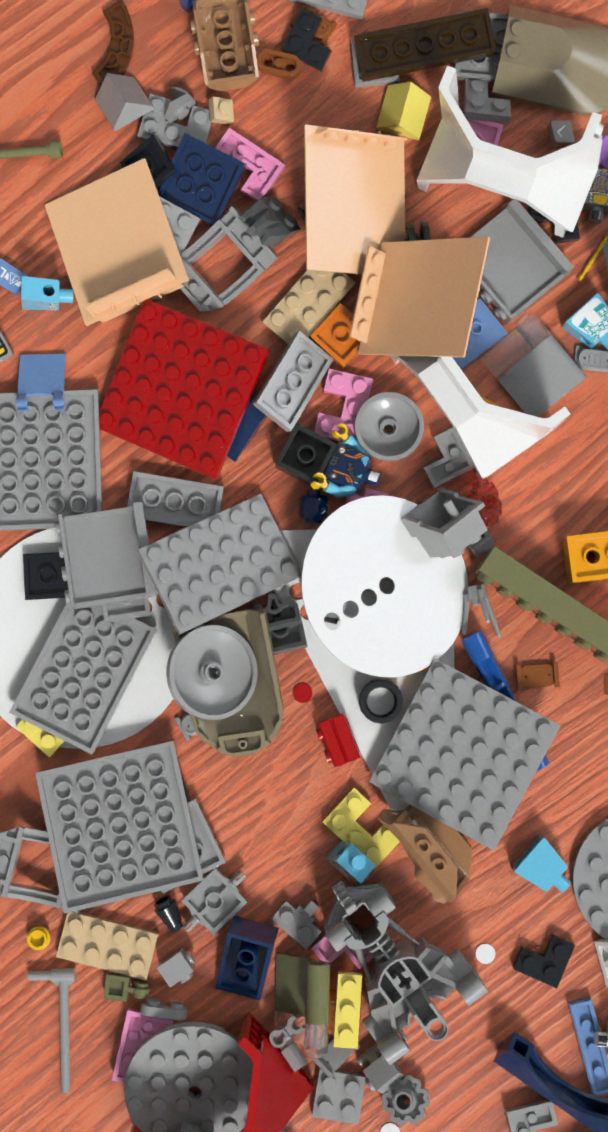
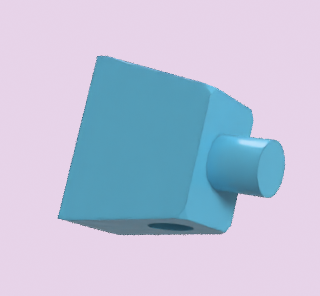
M541 835L535 839L511 867L518 875L546 892L552 885L560 892H564L571 884L562 875L568 866Z

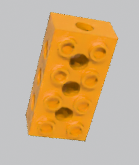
M608 531L562 538L568 584L608 579ZM587 552H591L594 555L593 563L587 561Z

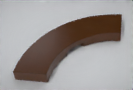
M122 0L117 1L103 11L110 26L111 47L102 64L92 72L100 86L107 73L124 76L132 58L134 49L133 25Z

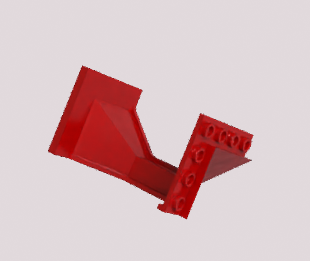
M250 1012L242 1018L238 1045L249 1055L253 1062L246 1125L240 1132H281L313 1090L314 1081L302 1068L296 1072L293 1071L282 1055L281 1048H276L271 1044L269 1040L270 1034ZM133 1124L130 1132L142 1131L135 1124Z

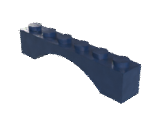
M515 1031L500 1043L494 1059L496 1064L592 1131L608 1132V1099L589 1094L563 1080L545 1064L535 1046Z

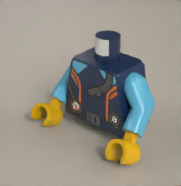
M337 424L336 426L341 429V435L334 430L332 431V436L335 439L342 438V442L338 441L325 474L319 472L313 475V478L318 479L319 483L314 481L311 483V487L313 489L322 487L323 491L337 498L350 496L354 493H362L365 483L377 487L381 479V473L371 470L373 465L370 455L361 447L354 436L350 433L347 434L348 428L345 424Z

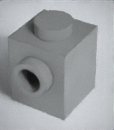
M181 947L161 961L157 969L168 986L172 987L179 981L181 984L185 983L193 976L192 972L194 971V963L196 961L190 951L187 950L185 952L183 947Z

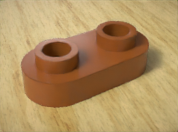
M264 49L257 56L258 69L264 74L292 80L297 78L301 72L300 59L293 54ZM267 61L272 62L270 66H266L264 63ZM289 66L294 68L292 71L286 70Z

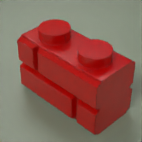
M345 712L318 723L319 728L316 729L320 742L325 741L327 750L324 753L329 764L333 763L334 767H338L361 758L362 755Z

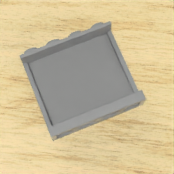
M516 199L509 202L506 209L470 237H490L479 291L484 302L490 303L495 308L496 316L501 321L505 320L507 324L569 275L574 268L571 262Z
M142 502L133 503L131 507L63 517L62 514H58L59 521L55 522L57 536L61 535L62 544H58L60 558L65 560V567L61 568L64 581L68 582L65 598L66 603H71L73 609L157 596L156 588L137 552L138 549L149 545Z

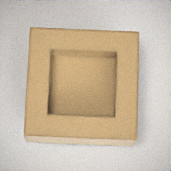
M219 97L210 98V122L226 125L232 124L234 122L233 100Z

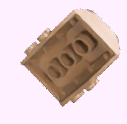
M192 1L195 19L190 20L192 34H197L198 41H194L196 56H201L205 85L216 91L234 90L250 86L259 78L255 46H259L257 32L252 31V25H256L254 10L249 11L248 1Z
M412 805L398 811L386 809L377 819L401 842L409 858L415 864L414 874L416 879L426 886L430 891L431 897L436 902L445 904L454 900L470 879L472 846L459 831Z

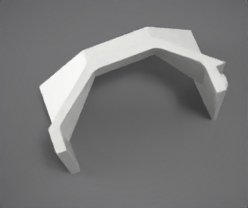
M447 66L439 85L442 119L417 178L418 189L427 192L429 184H471L528 204L555 224L554 235L563 237L566 230L573 232L599 166L603 136L601 134L604 125L601 124L602 115L592 112L584 135L579 142L540 158L530 157L484 142L476 136L459 108L456 68Z
M390 356L395 364L401 361L421 381L458 434L476 468L477 473L475 476L480 482L548 435L570 415L566 407H563L549 418H540L488 404L480 397L452 357Z

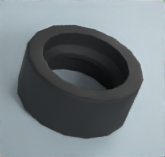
M378 679L371 681L360 692V710L367 719L374 723L384 724L391 722L398 717L402 710L403 697L401 691L388 680ZM380 687L388 689L393 694L395 700L392 710L384 715L374 714L367 705V698L370 692Z

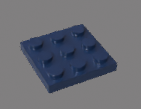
M184 133L172 160L177 172L162 183L158 194L163 199L214 225L219 219L223 218L247 164Z

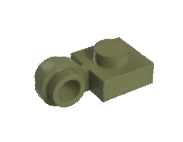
M108 973L106 974L103 999L126 1002L129 992L133 993L134 998L146 999L147 994H150L149 983L135 981L134 986H130L131 976Z

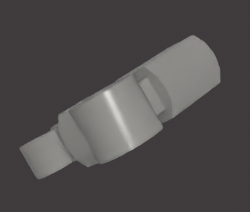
M298 1013L290 1017L287 1023L273 1030L269 1036L271 1044L276 1048H281L282 1055L294 1072L308 1062L295 1042L292 1043L290 1040L295 1034H300L307 1027L306 1024L301 1027L296 1026L295 1019L300 1016Z

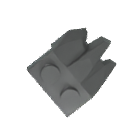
M272 195L259 199L239 217L242 222L249 225L245 232L250 236H259L261 244L271 248L280 245L284 239L296 235L301 230L297 225L296 219L282 208L281 202Z
M268 593V605L265 608L260 604H254V609L267 611L274 655L308 647L298 604L290 596L285 599L283 604H280L276 594Z

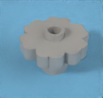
M409 1074L404 1079L401 1078L387 1090L388 1092L382 1095L383 1110L391 1112V1121L404 1126L408 1121L412 1124H417L426 1116L424 1108L430 1105L429 1090L421 1088V1079ZM404 1095L410 1098L409 1104L403 1102L402 1098Z

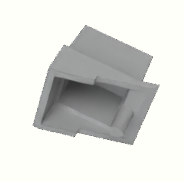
M443 488L436 491L401 518L410 536L417 537L430 558L440 557L442 559L450 556L456 558L465 552L464 548L468 545L478 542L482 538L481 535L487 531L478 512L485 507L483 502L459 496L457 492Z

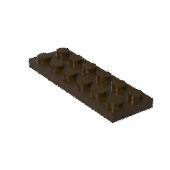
M488 8L354 35L362 82L489 57L497 53Z

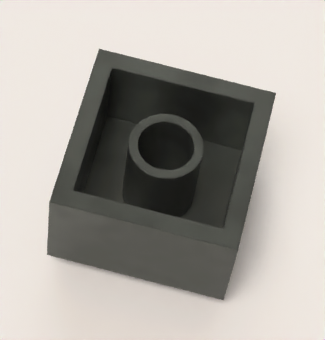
M296 423L275 463V468L309 486L314 481L319 483V480L313 478V475L319 472L324 473L338 444Z

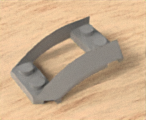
M231 206L222 219H219L202 237L180 254L189 281L182 283L184 287L180 289L200 312L224 307L252 284L278 258L275 249L261 244L259 236H250L245 232L249 225L239 219L242 213L234 206ZM228 235L252 262L253 266L218 296L192 264Z
M17 827L0 833L1 897L21 899L63 908L60 892L12 883L22 841L29 840L50 845L47 831Z

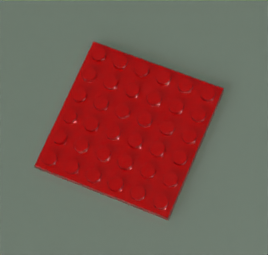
M146 299L142 303L99 411L100 430L217 480L270 350Z

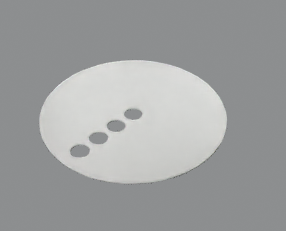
M381 495L360 498L341 506L329 515L316 530L308 545L301 573V589L305 611L314 632L322 644L347 666L359 672L378 677H399L413 674L430 666L435 658L439 659L450 648L460 632L464 612L463 595L468 594L467 571L462 555L456 558L452 556L442 559L440 557L430 558L417 537L410 536L401 520L402 517L418 505L394 496ZM384 577H388L394 582V590L391 594H384L379 588V582ZM365 589H371L376 594V602L372 606H366L361 600V594ZM346 601H353L358 606V613L354 618H348L343 613V605ZM330 612L337 614L340 619V624L335 630H329L324 624V618Z

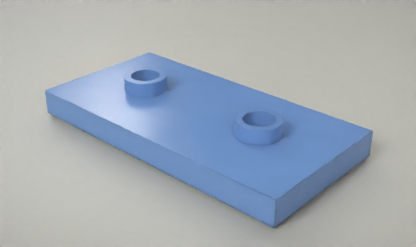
M481 298L476 302L465 357H452L461 370L508 335L507 331Z

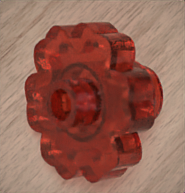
M487 479L473 482V489L469 491V495L466 498L484 503L485 507L478 512L486 527L499 523V516L502 515V503L498 498L497 488L492 482L489 483Z

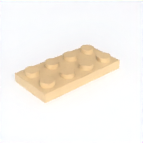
M307 270L262 323L287 345L298 331H301L310 338V335L354 288L356 282L341 272Z
M69 912L66 916L56 957L147 980L159 933L81 912Z

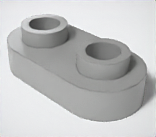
M147 998L146 1001L141 1002L140 1013L142 1015L172 1020L187 1019L188 1008L181 1001L163 1003L158 998Z

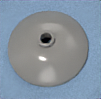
M384 392L369 398L359 409L355 420V434L359 444L370 456L382 461H396L407 457L418 447L424 433V420L418 406L410 398L395 392ZM391 426L393 431L386 433L384 427Z

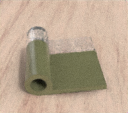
M280 952L276 953L274 1030L287 1023L290 1017L298 1013L300 1016L295 1019V1024L298 1027L305 1024V1030L300 1034H295L290 1040L292 1043L295 1042V1044L304 1046V1052L308 1053L310 1058H322L323 1054L328 1053L330 963Z

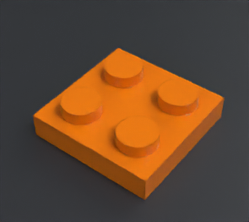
M340 303L310 335V339L344 368L358 353L360 341L349 337L354 314Z

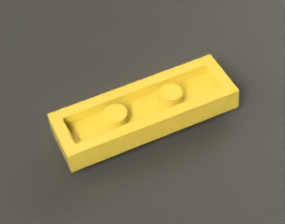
M338 972L334 1047L358 1049L362 973Z

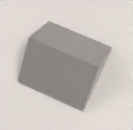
M107 73L95 98L96 103L114 131L119 130L154 109L134 77Z

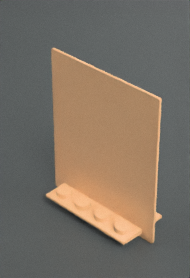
M306 124L304 125L303 138L305 155L306 269L354 273L356 275L363 274L368 246L380 250L382 242L405 241L404 141H407V138L382 135L381 131L374 134L359 132V130L352 131Z
M145 158L45 204L86 326L97 321L104 323L142 306L143 301L146 299L153 301L157 298H162V296L184 287L182 283L189 281Z
M490 237L382 242L380 250L368 246L349 337L360 341L358 354L465 357Z

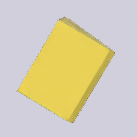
M412 82L388 85L376 129L420 140L431 96Z

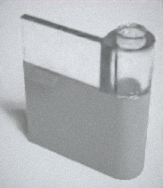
M527 313L517 322L519 326L480 359L525 414L539 417L565 394L579 385L587 376L535 314L530 316Z

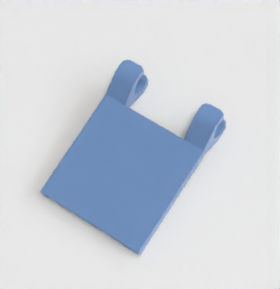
M66 354L20 355L18 393L16 397V406L19 412L28 411L27 396H53L55 411L64 410Z

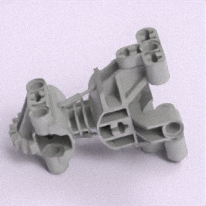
M342 880L332 887L333 892L336 894V899L326 922H324L325 935L337 952L346 945L349 949H355L359 963L363 965L367 976L365 984L371 1013L362 1019V1022L377 1042L378 1048L385 1060L392 1065L410 1051V1047L406 1042V1034L402 1028L406 1025L408 1028L410 1027L411 1014L432 1040L440 1041L447 1036L448 1025L431 998L446 1000V995L456 988L466 1004L470 1006L486 994L488 990L479 974L458 948L448 955L446 951L428 943L422 937L414 940L405 933L406 930L387 916L396 908V905L381 881L376 884L348 887ZM364 904L373 915L374 922L368 927L361 929L357 923L352 924L347 916ZM389 926L400 936H404L408 940L393 941L386 931L387 927ZM368 948L375 958L373 970L370 974L362 950ZM438 1021L442 1023L440 1029H430V1025L433 1022Z

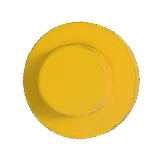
M42 926L32 928L27 935V943L34 950L45 949L51 940L49 931Z

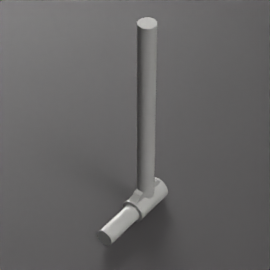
M76 968L28 971V981L51 980L56 986H59L61 1093H70L68 985H71L76 980Z

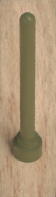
M60 139L51 140L45 146L0 149V159L48 155V157L53 159L63 158V148Z

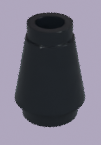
M167 895L154 903L155 913L171 933L183 927L175 899Z

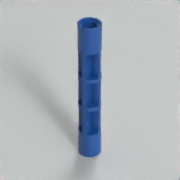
M482 630L463 638L461 641L484 684L516 701ZM546 755L537 771L550 764Z

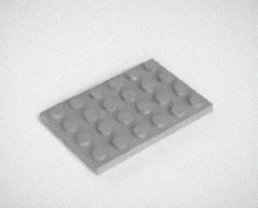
M261 494L142 547L137 551L178 635L301 577V572Z
M66 603L9 713L93 755L157 629L135 618L105 623L102 605L73 609L71 603Z

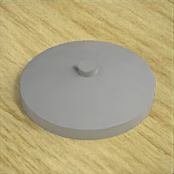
M208 625L187 632L176 642L167 661L166 677L172 697L184 711L200 719L218 720L234 715L248 703L257 683V662L252 648L240 634L224 626Z

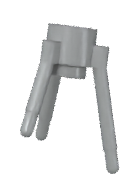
M485 585L468 587V594L463 595L462 635L465 636L467 633L469 603L472 602V606L482 607L486 623H490L491 619L497 637H501Z

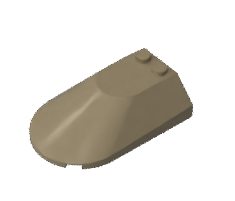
M509 5L508 20L491 97L578 115L606 112L608 110V29L596 24Z
M243 609L227 612L198 627L208 625L224 626L236 631L248 642L255 655L258 670L257 683L253 695L240 711L224 719L206 720L190 715L193 727L201 740L217 749V752L230 756H247L267 747L277 735L284 714L267 611L262 609ZM173 626L175 643L187 632L178 635L175 627Z

